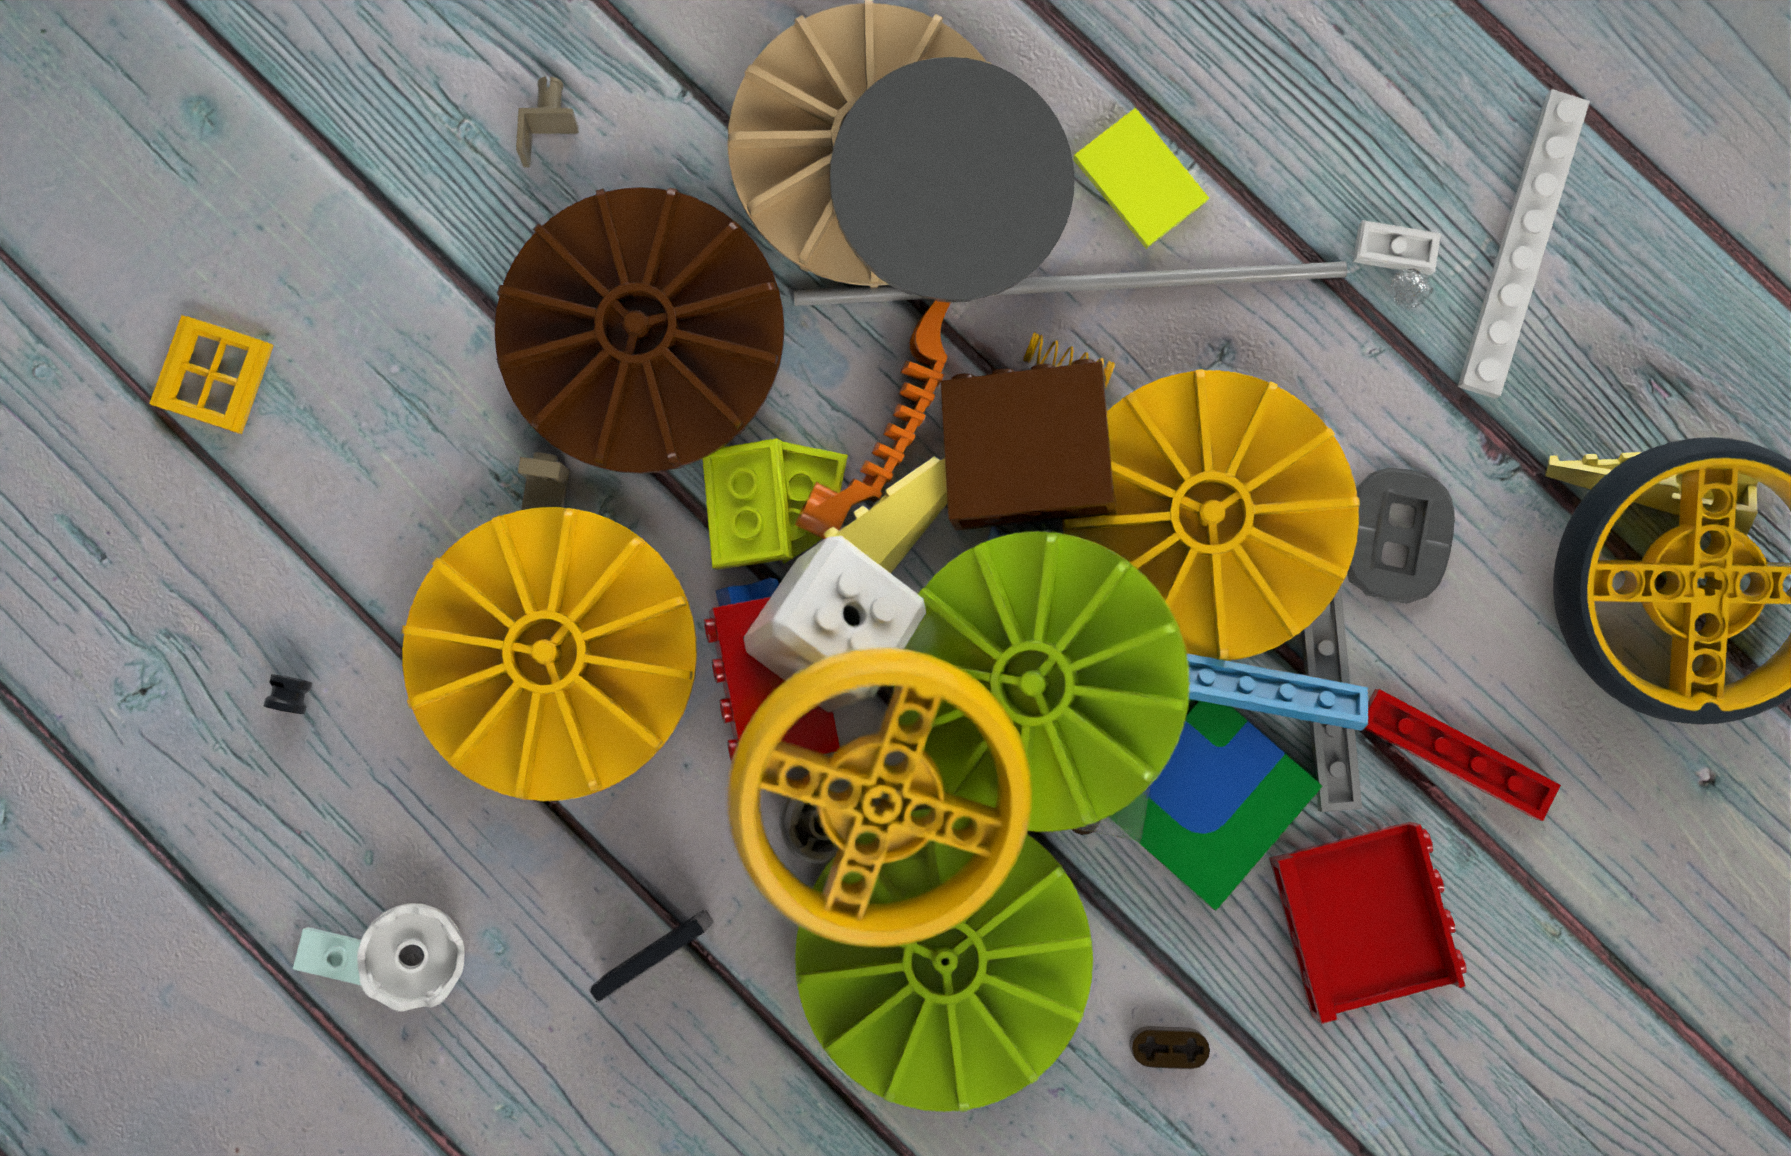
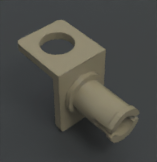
M546 77L540 78L538 80L537 108H519L516 150L523 167H530L532 134H577L579 132V126L573 109L561 108L563 82L558 78L550 77V87H547Z

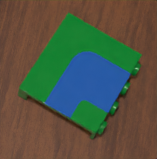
M1189 699L1186 720L1179 742L1164 769L1140 796L1126 807L1109 816V818L1196 893V896L1207 906L1216 911L1323 786L1233 707Z

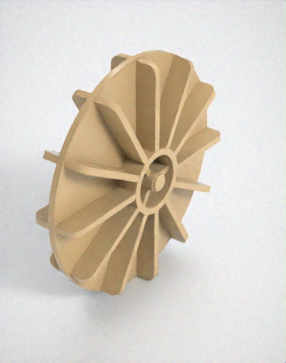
M864 0V3L849 4L830 8L807 18L801 15L794 19V25L779 34L765 47L752 65H748L745 76L737 90L728 125V157L733 183L743 208L759 233L783 256L800 266V269L806 272L810 271L830 280L853 285H867L870 288H876L879 285H889L861 262L848 245L839 228L830 193V165L833 147L839 129L854 103L875 82L890 72L917 61L939 57H960L986 62L970 42L943 23V17L937 14L930 17L906 7L873 3V0Z

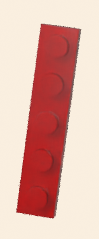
M1375 689L1368 701V725L1364 729L1531 818L1544 821L1559 791L1560 784L1381 689Z

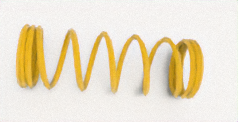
M1034 332L1023 361L1031 362L1040 341L1037 365L1044 363L1056 344L1052 363L1055 366L1058 341L1056 340L1051 344L1040 362L1043 335ZM1072 346L1066 350L1056 367L1061 365L1070 350L1068 365H1071L1074 353ZM1088 352L1083 353L1080 359H1083L1085 355L1086 359H1089ZM1098 359L1097 362L1102 361L1104 367V359ZM1108 361L1104 368L1106 376L1105 389L1115 367V363Z

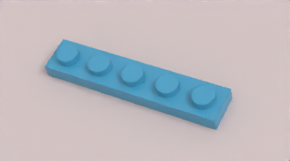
M1187 653L1190 676L1189 699L1360 731L1368 725V687Z

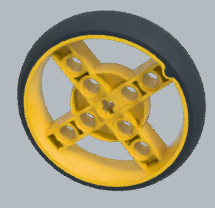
M1705 437L1685 439L1657 446L1631 457L1600 479L1586 494L1571 516L1558 547L1553 575V597L1558 623L1568 648L1588 676L1607 694L1620 703L1651 717L1677 723L1699 725L1720 724L1745 719L1774 708L1791 698V633L1782 646L1759 668L1745 677L1724 686L1727 638L1737 635L1750 626L1759 616L1765 604H1791V587L1786 592L1783 590V581L1791 574V563L1767 562L1756 543L1746 534L1735 528L1738 473L1747 475L1771 489L1781 498L1791 512L1790 459L1768 448L1731 438ZM1682 473L1679 526L1670 529L1658 537L1648 548L1642 560H1598L1607 535L1623 511L1650 487L1669 477ZM1711 490L1714 500L1712 505L1705 509L1702 502L1703 496L1707 491ZM1709 531L1711 535L1710 545L1702 551L1700 539L1705 532ZM1623 571L1625 575L1624 584L1618 590H1614L1612 586L1613 577L1618 572ZM1665 572L1667 577L1666 584L1657 591L1654 584L1655 579L1660 573ZM1748 573L1751 580L1750 585L1742 592L1740 581ZM1705 576H1706V577H1707L1706 584H1705V585H1699V587H1697L1698 579H1699V578H1704V579H1705ZM1594 601L1641 602L1644 610L1661 630L1672 636L1669 689L1654 685L1638 677L1619 661L1608 646L1600 630ZM1704 613L1706 617L1705 626L1696 632L1695 621L1698 616ZM1702 654L1703 664L1699 670L1693 672L1692 663L1697 656Z

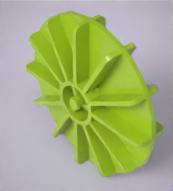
M1039 531L1015 533L980 543L963 552L946 564L919 591L918 595L924 600L926 614L904 649L933 656L966 672L982 684L1008 713L1025 748L1030 770L1032 798L1027 831L1057 832L1076 829L1098 822L1129 805L1159 776L1170 760L1185 724L1190 692L1189 663L1185 643L1170 607L1149 579L1129 561L1098 543L1077 536ZM941 698L923 750L936 763L941 773L946 793L996 807L997 773L986 741L973 722L961 710ZM914 709L905 710L898 718L899 723L902 725L914 724L920 717V712Z
M932 808L911 811V815L914 817H924ZM968 816L959 817L953 822L952 828L957 830L965 829L970 825L972 818ZM865 831L859 834L855 841L866 845L873 842L877 834ZM1026 834L1023 847L1013 868L993 896L963 922L931 938L891 947H866L833 941L799 926L795 948L796 981L805 1016L815 1037L834 1063L852 1080L890 1103L893 1102L924 1111L966 1112L970 1109L984 1107L1001 1101L1021 1091L1029 1084H1033L1063 1053L1074 1036L1079 1023L1082 1021L1089 998L1093 972L1092 937L1082 901L1072 881L1050 852L1034 838ZM929 839L922 848L910 856L882 863L868 904L897 902L928 892L955 875L975 853ZM834 858L827 864L815 882L813 889L821 893L823 892ZM851 871L846 873L841 880L852 884L858 882L863 875L859 872Z

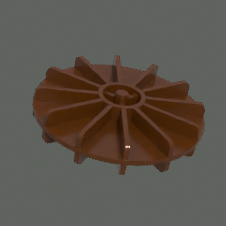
M635 187L605 191L602 188L596 190V195L584 198L566 207L542 226L538 223L533 228L535 233L515 257L503 285L498 287L497 295L499 299L494 331L496 360L505 386L523 417L536 432L565 454L585 464L615 472L643 474L684 468L686 465L695 463L715 453L746 429V426L753 420L765 403L775 383L783 354L785 325L780 292L773 272L756 243L736 221H733L729 216L712 205L695 197L680 193L678 189L670 187L668 190Z

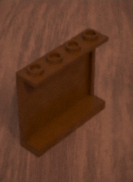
M1079 359L1073 361L1071 365L1058 367L1051 364H1038L1031 367V370L1016 372L1012 369H997L992 371L991 375L983 376L962 373L954 375L950 380L941 381L948 518L955 531L1117 514L1105 392L1106 376L1102 361L1095 362L1092 359Z

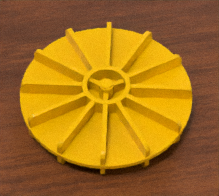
M1204 369L1178 373L1148 383L1126 395L1107 411L1117 514L1063 519V534L1077 536L1098 543L1114 551L1142 572L1156 587L1170 607L1185 643L1186 653L1225 661L1258 655L1278 647L1298 635L1326 609L1345 580L1353 559L1358 536L1360 502L1359 497H1357L1356 485L1350 465L1334 436L1335 433L1331 427L1328 428L1315 412L1301 400L1278 387V384L1272 381L1267 382L1257 377L1237 372Z
M539 507L493 517L492 520L465 534L440 558L437 557L432 562L433 567L425 576L409 610L406 626L402 625L401 633L404 634L402 666L405 688L409 698L406 700L408 707L413 710L417 722L427 739L453 769L458 770L467 778L483 787L503 795L525 800L559 801L584 797L620 783L648 763L665 745L679 724L692 693L697 665V636L691 608L679 580L661 555L644 539L627 527L592 512L574 508Z

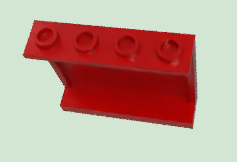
M1405 822L1269 857L1310 1013L1321 1024L1338 1020L1336 1015L1338 1013L1449 984L1459 988L1466 987L1463 974L1467 972L1466 963L1461 951L1455 949L1452 933H1455V923L1450 911L1444 909L1440 894L1444 892V883L1439 871L1433 869L1429 853L1433 852L1432 840L1428 831L1422 829L1421 824Z

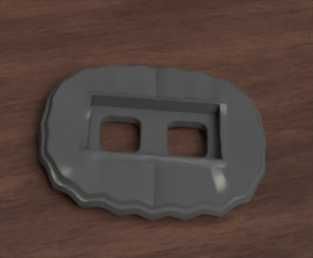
M1389 467L1369 473L1356 487L1357 497H1359L1360 502L1359 527L1353 559L1347 573L1349 582L1357 586L1366 596L1380 598L1385 601L1408 604L1427 598L1441 583L1450 557L1455 523L1452 498L1448 490L1438 480L1418 471ZM1393 503L1413 507L1415 514L1413 525L1410 529L1392 526L1389 523L1390 507ZM1386 542L1401 544L1407 547V558L1403 568L1385 565L1381 561L1383 546Z

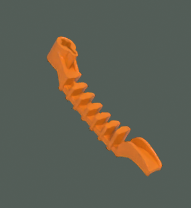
M936 300L919 320L910 337L909 349L912 356L918 362L930 366V369L905 360L902 366L901 374L924 382L922 388L907 382L902 384L899 395L914 401L915 404L912 409L902 404L896 405L892 416L905 421L903 428L892 423L886 425L883 435L895 440L892 448L876 442L871 454L884 460L882 466L880 467L865 460L860 469V472L866 474L863 481L861 482L853 478L848 487L839 493L816 482L795 523L796 526L822 539H826L824 533L831 527L836 528L838 531L840 530L851 506L866 500L876 502L881 498L882 487L887 482H890L894 475L892 473L894 467L902 462L905 456L903 452L906 446L913 442L916 436L914 434L916 428L925 419L926 415L923 413L935 398L933 392L943 380L944 374L941 372L948 356L944 351L940 338L941 325L951 302H937Z

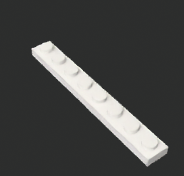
M1553 89L1545 97L1458 383L1460 388L1494 399L1502 394L1590 101Z

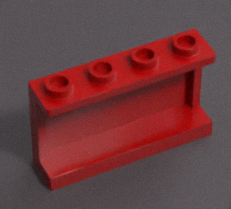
M771 597L714 607L709 611L710 618L704 619L708 643L715 642L717 658L712 659L714 679L716 683L723 684L725 699L719 700L721 716L724 724L730 723L733 739L727 740L731 763L739 741L752 717L764 701L785 682L784 679L748 654L744 643V636ZM819 705L813 706L788 728L779 741L820 754L836 752L840 749L833 711L827 712Z

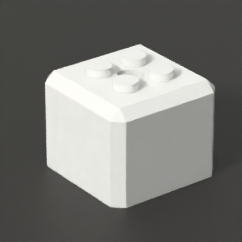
M842 536L827 537L796 559L744 636L746 652L787 681L793 675L813 663L833 655L867 648L904 649L926 614L924 600ZM845 605L852 606L858 611L860 622L857 627L849 626L844 621L842 611ZM881 685L847 690L829 697L817 705L827 712L843 710L874 697Z

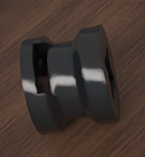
M271 674L269 683L272 686L271 695L265 698L263 706L283 712L305 714L307 706L304 703L305 694L311 691L312 682Z

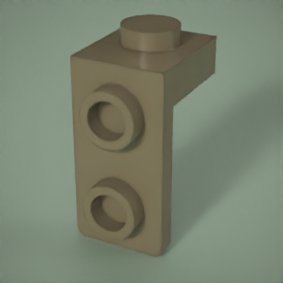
M534 452L533 459L520 457L518 473L526 478L521 510L539 507L564 508L570 470L562 463L557 462L558 456Z

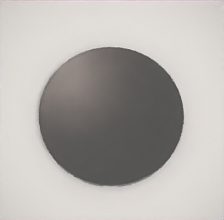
M939 57L917 61L898 68L875 82L854 103L846 115L833 147L830 165V193L839 228L855 255L870 271L892 287L907 294L934 299L937 302H970L974 299L1002 293L1026 279L1049 256L1060 239L1071 212L1074 196L1075 176L1070 146L1058 118L1049 105L1033 88L1014 74L998 66L969 58Z

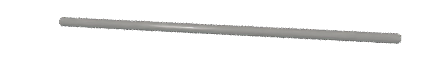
M1342 261L1026 278L1014 287L997 295L1342 278L1347 275V263ZM880 285L876 288L861 286L794 290L795 306L929 299L914 294H907L891 285Z

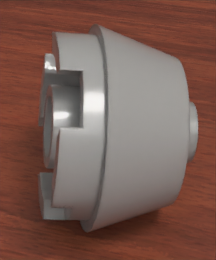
M830 782L828 785V789L833 792L845 791L835 783ZM788 797L784 801L779 814L781 835L787 848L796 857L806 862L823 863L832 860L836 856L838 846L831 841L823 830L817 816L816 805Z

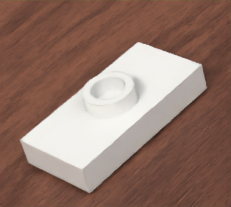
M1362 220L1358 226L1353 262L1432 275L1436 269L1441 233Z

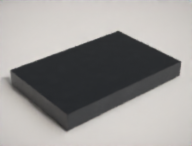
M707 910L700 911L604 974L591 986L589 991L598 1003L705 933L714 921Z

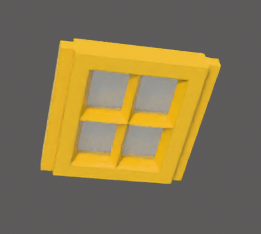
M181 315L149 404L242 434L274 345Z

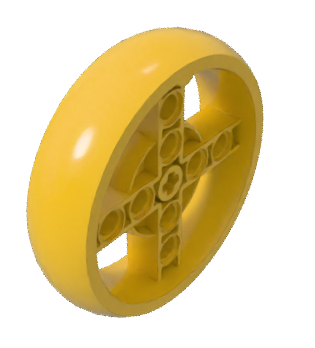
M896 648L852 650L830 656L799 671L781 684L754 714L739 741L729 772L727 788L729 827L735 849L755 887L771 905L795 924L819 936L850 945L891 947L911 944L931 938L963 922L983 906L1004 882L1019 856L1029 826L1032 798L1030 770L1025 748L1008 713L982 684L966 672L948 662L911 650ZM896 685L879 734L856 738L838 749L832 757L779 741L788 728L801 715L829 697L858 687ZM941 698L961 710L973 722L986 741L997 773L996 807L946 793L943 779L936 763L923 750ZM914 709L920 712V717L914 724L902 725L898 722L900 714L905 710ZM900 750L906 754L904 760L897 765L884 763V758L890 751ZM795 765H802L809 770L807 776L800 780H792L786 775V772ZM837 778H845L850 782L849 787L839 793L829 790L828 785ZM761 788L816 805L817 816L823 830L831 841L838 846L822 893L809 887L792 874L771 847L762 821ZM882 792H886L889 800L882 799L879 805H874L873 798H879ZM923 803L932 806L931 811L924 817H914L911 815L913 808ZM962 816L972 818L970 825L965 829L957 830L952 828V824L957 818ZM865 831L877 834L875 840L866 845L855 841L857 836ZM929 839L975 853L955 875L928 892L902 901L868 904L882 863L910 856L922 848ZM856 871L863 875L858 882L852 884L841 880L846 873Z

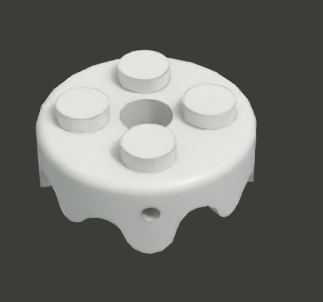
M409 903L395 906L383 912L367 928L358 949L357 963L360 983L364 992L370 998L376 999L396 1011H407L419 1007L431 1008L439 1005L447 998L459 980L464 967V943L457 925L447 914L426 904ZM410 944L419 946L424 952L423 960L415 966L405 965L399 957L401 949Z

